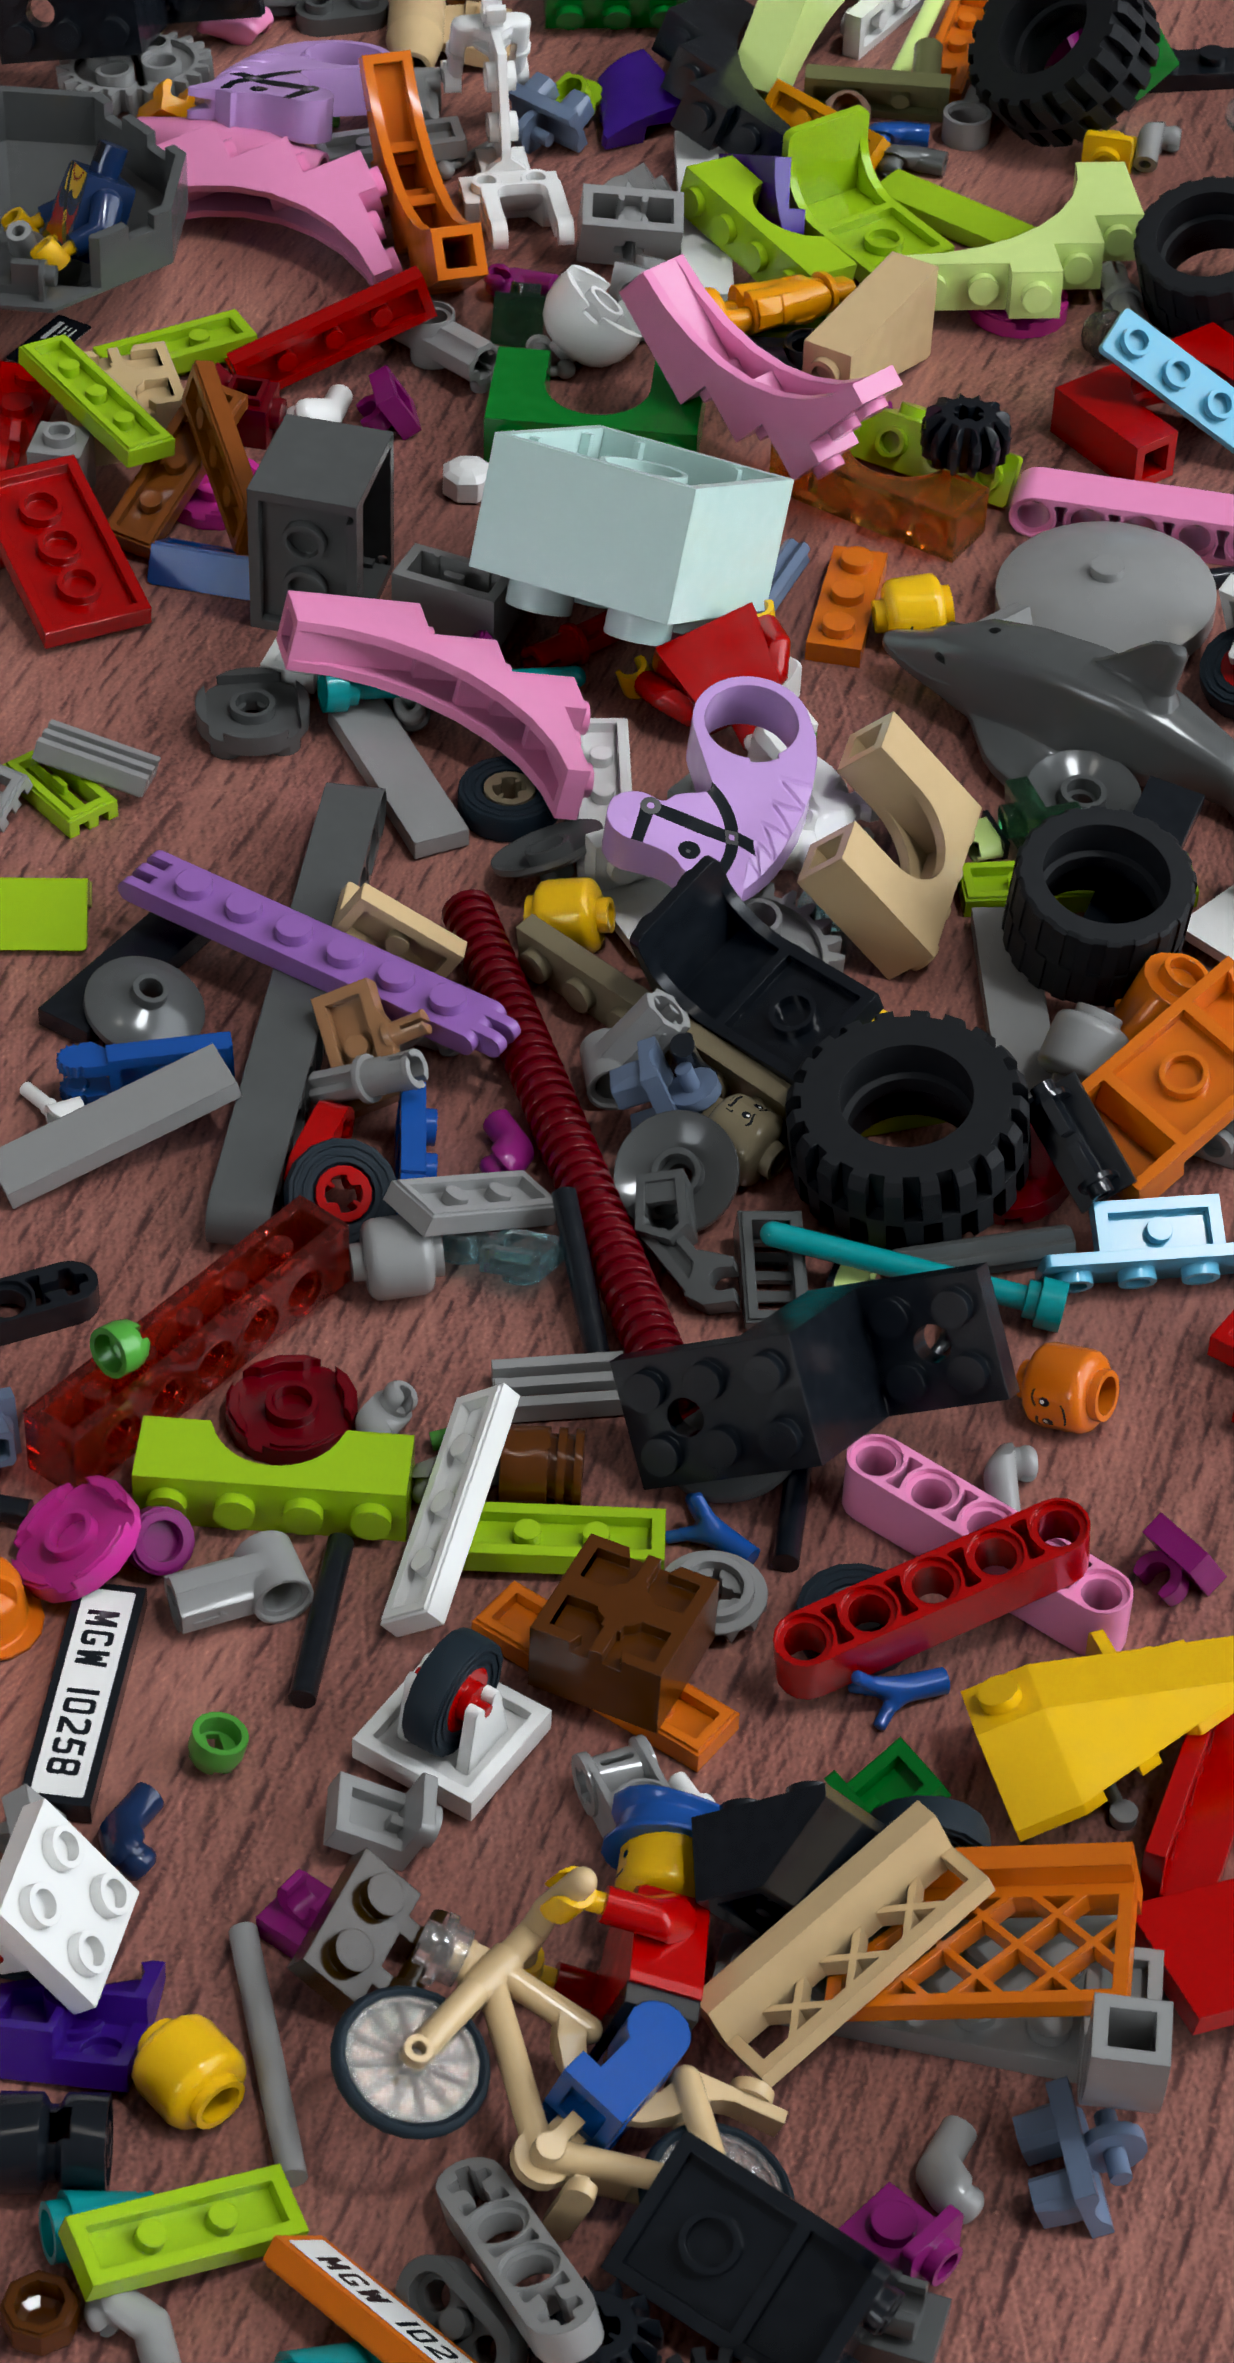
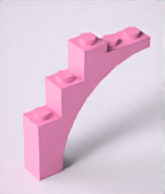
M214 122L157 144L164 151L166 147L174 144L186 153L188 210L185 220L200 217H244L281 224L314 237L342 255L367 280L370 286L403 271L394 248L390 247L384 250L381 243L382 240L387 239L381 222L382 219L386 218L381 197L388 195L384 179L378 166L368 168L360 150L311 169L304 152L295 155L287 136L239 155L232 138L223 141Z
M683 254L642 272L619 291L621 298L680 405L698 396L701 397L703 403L713 400L736 442L755 433L760 441L770 438L789 475L794 480L812 471L818 480L845 465L846 463L841 455L859 443L853 431L862 426L860 422L873 417L889 407L885 397L903 385L893 365L868 377L836 380L816 377L784 364L756 345L726 316L705 290Z
M287 591L276 637L286 670L331 676L375 687L417 702L458 722L491 743L516 764L540 791L555 819L577 820L583 798H588L592 793L594 769L591 763H587L581 748L580 736L585 735L589 728L590 705L588 701L583 700L575 677L514 672L511 665L505 662L497 640L435 634L434 628L428 626L420 603Z

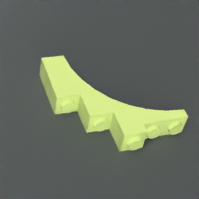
M757 0L738 55L745 74L763 100L777 79L791 86L794 85L814 42L831 16L845 0Z
M1124 161L1075 162L1073 196L1059 213L1040 226L1016 237L982 247L946 253L905 256L939 267L935 311L1006 310L1009 319L1060 318L1062 290L1100 289L1103 261H1136L1134 253L1135 229L1139 220L1145 214Z

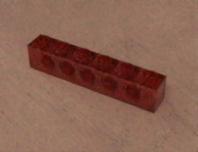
M301 1195L291 1201L136 1322L141 1326L138 1332L142 1339L149 1338L150 1340L149 1355L145 1363L137 1370L121 1378L114 1379L104 1374L92 1357L23 1411L28 1467L57 1487L69 1482L75 1488L81 1484L89 1483L84 1477L95 1475L106 1477L136 1453L143 1415L181 1417L350 1281L349 1225Z

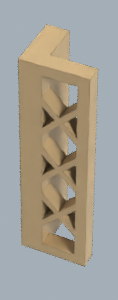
M917 1800L705 1984L700 2004V2014L717 2041L754 2077L773 2087L996 1890L989 1877L952 1846L936 1815ZM947 1869L964 1882L945 1900L923 1902L924 1890ZM904 1924L902 1938L890 1949L867 1952L868 1939L882 1926ZM847 1974L845 1988L833 1999L810 2002L812 1988L825 1976ZM790 2024L788 2038L764 2059L749 2045L769 2025Z

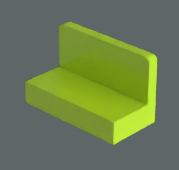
M0 877V951H85L88 948V907H92V882L88 878Z

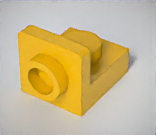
M1087 130L1083 140L1081 162L1124 161L1130 175L1138 137L1124 135L1117 130Z

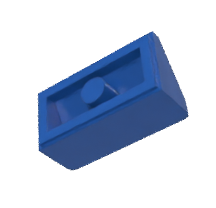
M170 537L151 543L147 575L149 583L223 597L250 600L249 556L236 555L233 549L229 547Z

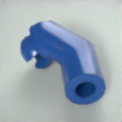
M895 121L877 122L869 125V129L882 135L891 144L915 145L928 148L930 124Z

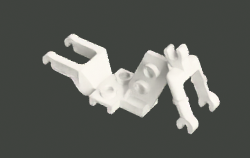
M481 0L480 14L460 15L451 22L450 37L445 47L447 60H441L440 63L441 83H443L444 93H460L462 89L465 47L473 46L489 57V62H484L483 80L485 92H491L492 112H486L485 125L488 143L494 142V148L475 149V168L477 174L469 177H458L459 200L463 199L464 218L467 221L479 220L481 222L482 231H486L488 240L492 245V250L509 248L508 226L505 218L530 217L542 227L551 226L554 237H557L558 245H572L575 241L574 221L561 180L558 179L556 171L530 169L524 146L511 147V141H518L519 126L517 112L509 111V91L516 90V82L524 85L529 80L527 56L531 48L529 40L531 18L523 12H506V5H502V0ZM511 44L510 56H508L507 61L506 48Z

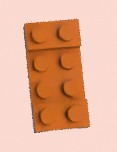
M1229 956L1223 959L1082 1082L1083 1087L1137 1179L1136 1183L1116 1194L1122 1200L1158 1198L1184 1175V1163L1234 1120V960Z

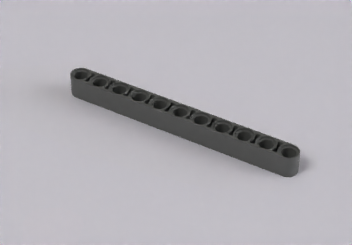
M330 782L325 784L291 909L332 926L340 893L348 882H353L360 887L364 882L370 884L385 825L387 792L385 788ZM274 968L239 1088L242 1097L235 1102L208 1198L205 1237L206 1241L211 1243L262 1249L273 1248L284 1209L283 1185L286 1166L291 1151L307 1122L312 1103L309 1098L310 1088L307 1079L312 1072L321 1069L325 1054V1046L311 999L327 992Z

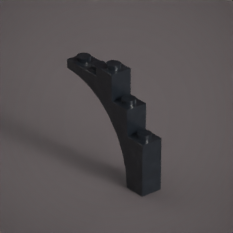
M688 0L670 7L651 50L671 63L661 88L681 100L671 126L708 151L720 147L729 154L782 157L783 136L791 127L768 106L753 88L741 66L738 55L755 6L746 0Z

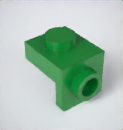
M901 1736L848 1783L835 1770L824 1778L828 1785L869 1814L873 1809L894 1799L915 1795L943 1796L947 1798L952 1796L943 1783Z

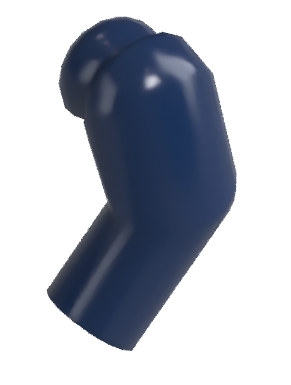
M143 1782L137 1783L104 1819L98 1831V1842L102 1855L105 1854L106 1859L114 1867H117L128 1881H137L154 1866L157 1858L155 1851L143 1842L145 1839L143 1830L164 1807V1801L158 1791Z

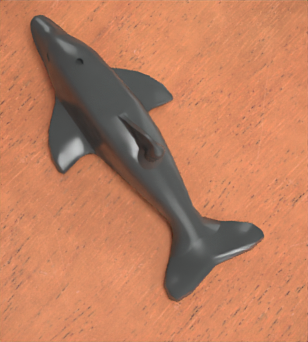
M995 618L965 624L952 621L943 626L922 630L895 629L884 634L882 645L888 655L915 679L930 688L968 718L981 757L991 773L1009 791L1027 802L1025 794L1027 777L1037 762L1050 754L1060 751L1088 750L1123 764L1135 776L1140 788H1145L1151 775L1204 794L1206 800L1224 807L1234 818V739L1188 697L1176 689L1188 660V653L1185 647L1171 642L1152 641L1127 651L1116 653L1104 646L1048 628Z

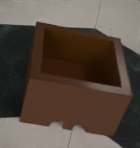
M591 1533L530 1627L528 1685L657 1734L715 1638L720 1581L683 1567H679L672 1572L662 1570L661 1559L648 1555L643 1563L630 1558L629 1547Z

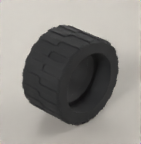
M1215 176L1203 177V179L1196 181L1190 180L1172 190L1166 191L1159 196L1160 198L1155 203H1151L1144 211L1145 215L1139 220L1135 229L1134 253L1144 310L1147 311L1148 319L1153 326L1158 327L1161 333L1170 337V339L1211 322H1214L1234 336V270L1216 276H1193L1176 270L1187 259L1199 253L1214 249H1234V177L1215 178Z
M1091 806V808L1084 809L1077 807L1064 810V813L1051 815L1042 820L1041 825L1037 828H1032L1025 836L1024 844L1019 847L1001 927L1004 931L1002 940L1005 950L1009 952L1012 958L1011 962L1018 972H1022L1028 978V982L1036 988L1043 989L1050 993L1052 997L1061 1001L1067 1000L1077 1004L1078 1002H1083L1092 1006H1105V1008L1115 1007V1001L1124 997L1151 955L1160 952L1181 953L1197 896L1195 894L1197 877L1191 866L1192 860L1187 851L1180 847L1179 841L1170 832H1165L1158 826L1159 824L1148 818L1144 819L1134 815L1133 812L1123 809H1108L1106 806ZM1075 890L1102 892L1123 900L1132 906L1143 918L1119 924L1096 922L1071 912L1054 896Z

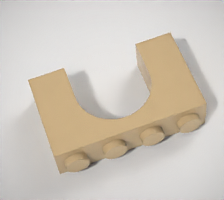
M893 711L849 736L837 772L871 807L886 826L895 844L900 867L893 862L856 821H853L810 845L797 880L798 885L888 980L910 969L913 971L920 970L936 957L939 951V940L945 922L951 914L950 906L957 885L963 876L962 869L969 847L975 839L974 832L982 810L978 802L896 712Z

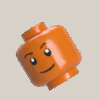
M1058 1341L1044 1343L1033 1353L1031 1359H1026L1021 1363L1016 1375L1020 1390L1017 1396L1022 1398V1406L1028 1419L1038 1426L1075 1434L1088 1433L1094 1430L1101 1422L1107 1421L1112 1416L1117 1405L1120 1389L1118 1375L1111 1369L1107 1357L1096 1349Z

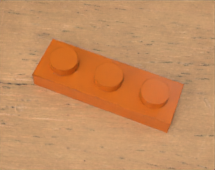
M834 545L807 636L805 660L860 668L872 625L871 601L879 599L887 571L888 553L871 551L860 546L844 547Z

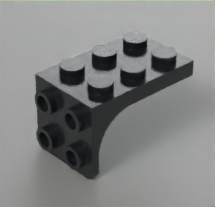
M709 855L701 858L692 869L686 871L680 877L677 885L652 912L642 917L630 936V946L652 991L658 988L672 995L678 1005L688 1013L691 1019L791 1085L794 1084L793 1075L801 1062L807 1057L813 1059L812 1050L829 1035L834 1039L840 1036V1029L854 1021L860 1020L862 1025L873 1021L874 1016L884 1009L878 993L788 941L759 919L733 889L721 862Z
M685 2130L600 2267L639 2294H645L648 2300L717 2346L733 2349V2356L741 2362L748 2355L758 2361V2363H861L852 2355L866 2332L868 2331L874 2336L876 2334L881 2336L906 2296V2293L895 2287L904 2271L688 2130Z

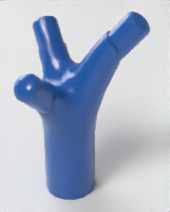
M701 1492L687 1494L685 1502L695 1523L688 1527L665 1531V1543L673 1544L688 1541L703 1544L718 1551L738 1555L754 1564L759 1557L760 1549L722 1521L712 1511Z
M944 1667L897 1676H872L856 1670L851 1674V1681L853 1683L848 1685L850 1693L874 1696L883 1701L879 1714L873 1722L874 1727L881 1731L886 1730L895 1712L905 1704L946 1695L950 1692V1679Z

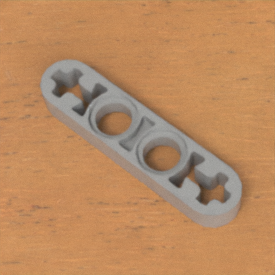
M473 2157L458 2161L446 2168L438 2177L435 2186L446 2224L535 2356L543 2363H577L594 2354L602 2344L605 2333L593 2293L503 2167L493 2159ZM478 2196L481 2200L487 2201V2203L477 2208L472 2197ZM505 2232H520L515 2237L500 2243H486L494 2236ZM537 2274H550V2277L541 2283L527 2287L516 2286L525 2278ZM561 2310L562 2317L567 2324L561 2325L557 2320H551L550 2316Z

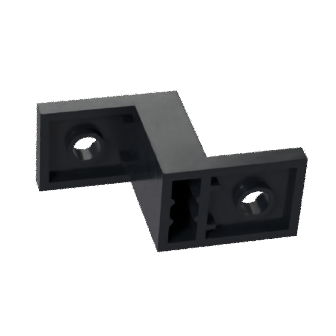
M0 0L1 64L139 55L146 51L168 24L262 17L265 13L264 0H47L53 6L55 13L54 19L51 22H42L33 15L31 11L32 0Z
M987 1262L808 1290L740 1336L623 1353L609 1361L644 1490L823 1466L889 1416L1009 1400L1020 1392ZM927 1324L937 1325L948 1334L951 1341L949 1355L937 1354L929 1348L924 1337V1330ZM681 1398L690 1399L700 1407L704 1417L702 1429L693 1428L683 1420L679 1411Z

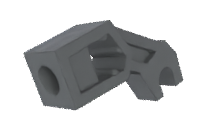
M684 1169L636 1174L635 1231L644 1248L650 1251L682 1290L689 1306L707 1315L741 1311L740 1297L735 1288L715 1289L716 1284L721 1279L739 1277V1267L734 1257L699 1249L696 1250L694 1247L698 1243L694 1193ZM675 1218L677 1225L670 1231L666 1228L655 1227V1220Z

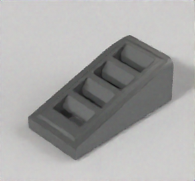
M737 1211L733 1238L735 1261L739 1267L738 1284L744 1329L752 1328L777 1311L758 1310V1303H790L808 1291L805 1255L785 1251V1253L754 1252V1247H770L765 1245L760 1238V1230L765 1223L777 1221L803 1228L802 1211ZM755 1266H787V1271H755ZM756 1284L789 1285L790 1291L757 1290Z

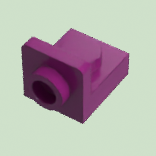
M890 2181L838 2228L904 2271L903 2275L927 2281L934 2287L942 2284L952 2274L963 2254V2248L959 2245L964 2214L950 2204L939 2215L934 2217Z

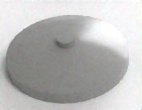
M1090 521L1049 529L1029 538L1013 550L1000 567L996 579L995 612L1013 603L1030 606L1033 626L1048 628L1101 645L1116 653H1121L1152 641H1163L1185 647L1189 657L1207 639L1215 620L1216 584L1209 567L1202 558L1179 540L1160 531L1136 524Z

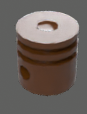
M511 1424L500 1456L499 1502L547 1504V1501L550 1500L555 1501V1504L564 1505V1501L572 1502V1505H581L586 1428H577L575 1435L569 1434V1427H560L559 1433H552V1426Z

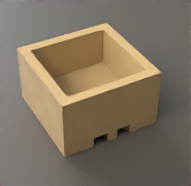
M165 341L133 345L130 354L122 356L118 347L107 348L108 357L100 359L93 351L84 352L163 428H167L182 404L181 399L184 389ZM63 407L67 420L70 424L75 426H83L65 407ZM94 437L96 466L121 463Z

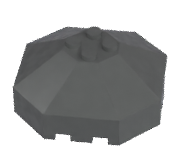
M0 85V310L55 313L174 263L188 210L186 153L174 144L166 147L165 151L158 147L153 129L132 114L123 116L122 120L113 115L112 100L100 92ZM99 139L128 149L120 177L135 188V198L127 225L120 222L89 235L90 264L71 259L64 269L58 271L57 265H48L47 259L15 258L9 253L7 247L8 238L1 224V218L8 211L15 207H21L30 218L39 213L38 206L55 199L67 167L72 160L87 165L91 164Z

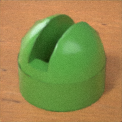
M128 1319L114 1320L95 1329L91 1333V1354L99 1369L107 1376L114 1379L121 1378L137 1370L145 1363L149 1355L150 1340L149 1338L142 1339L138 1332L141 1328L138 1323Z
M209 1712L199 1716L193 1724L188 1740L189 1758L194 1766L202 1773L213 1775L214 1772L222 1774L231 1773L242 1761L249 1741V1733L246 1726L238 1718L223 1712ZM207 1739H215V1748L208 1745Z

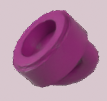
M147 1506L141 1509V1530L135 1549L127 1559L128 1562L137 1570L151 1575H169L182 1569L191 1558L195 1547L194 1530L190 1521L180 1511L167 1506Z

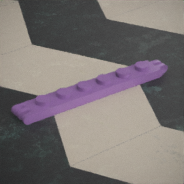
M156 850L148 857L147 863L139 865L133 871L132 876H127L118 885L119 894L126 901L327 993L367 977L375 981L384 1012L391 1021L423 1009L430 1019V1022L427 1024L432 1025V1034L424 1035L423 1037L463 1055H469L476 1050L496 1058L507 1048V1044L512 1043L521 1033V1028L517 1021L507 1016L504 1006L498 1001L165 851Z

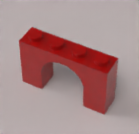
M1211 322L1170 339L1234 387V336L1214 322ZM1114 363L1055 387L1050 432L1109 476L1156 483L1173 474L1178 431L1146 408L1150 405L1165 402Z

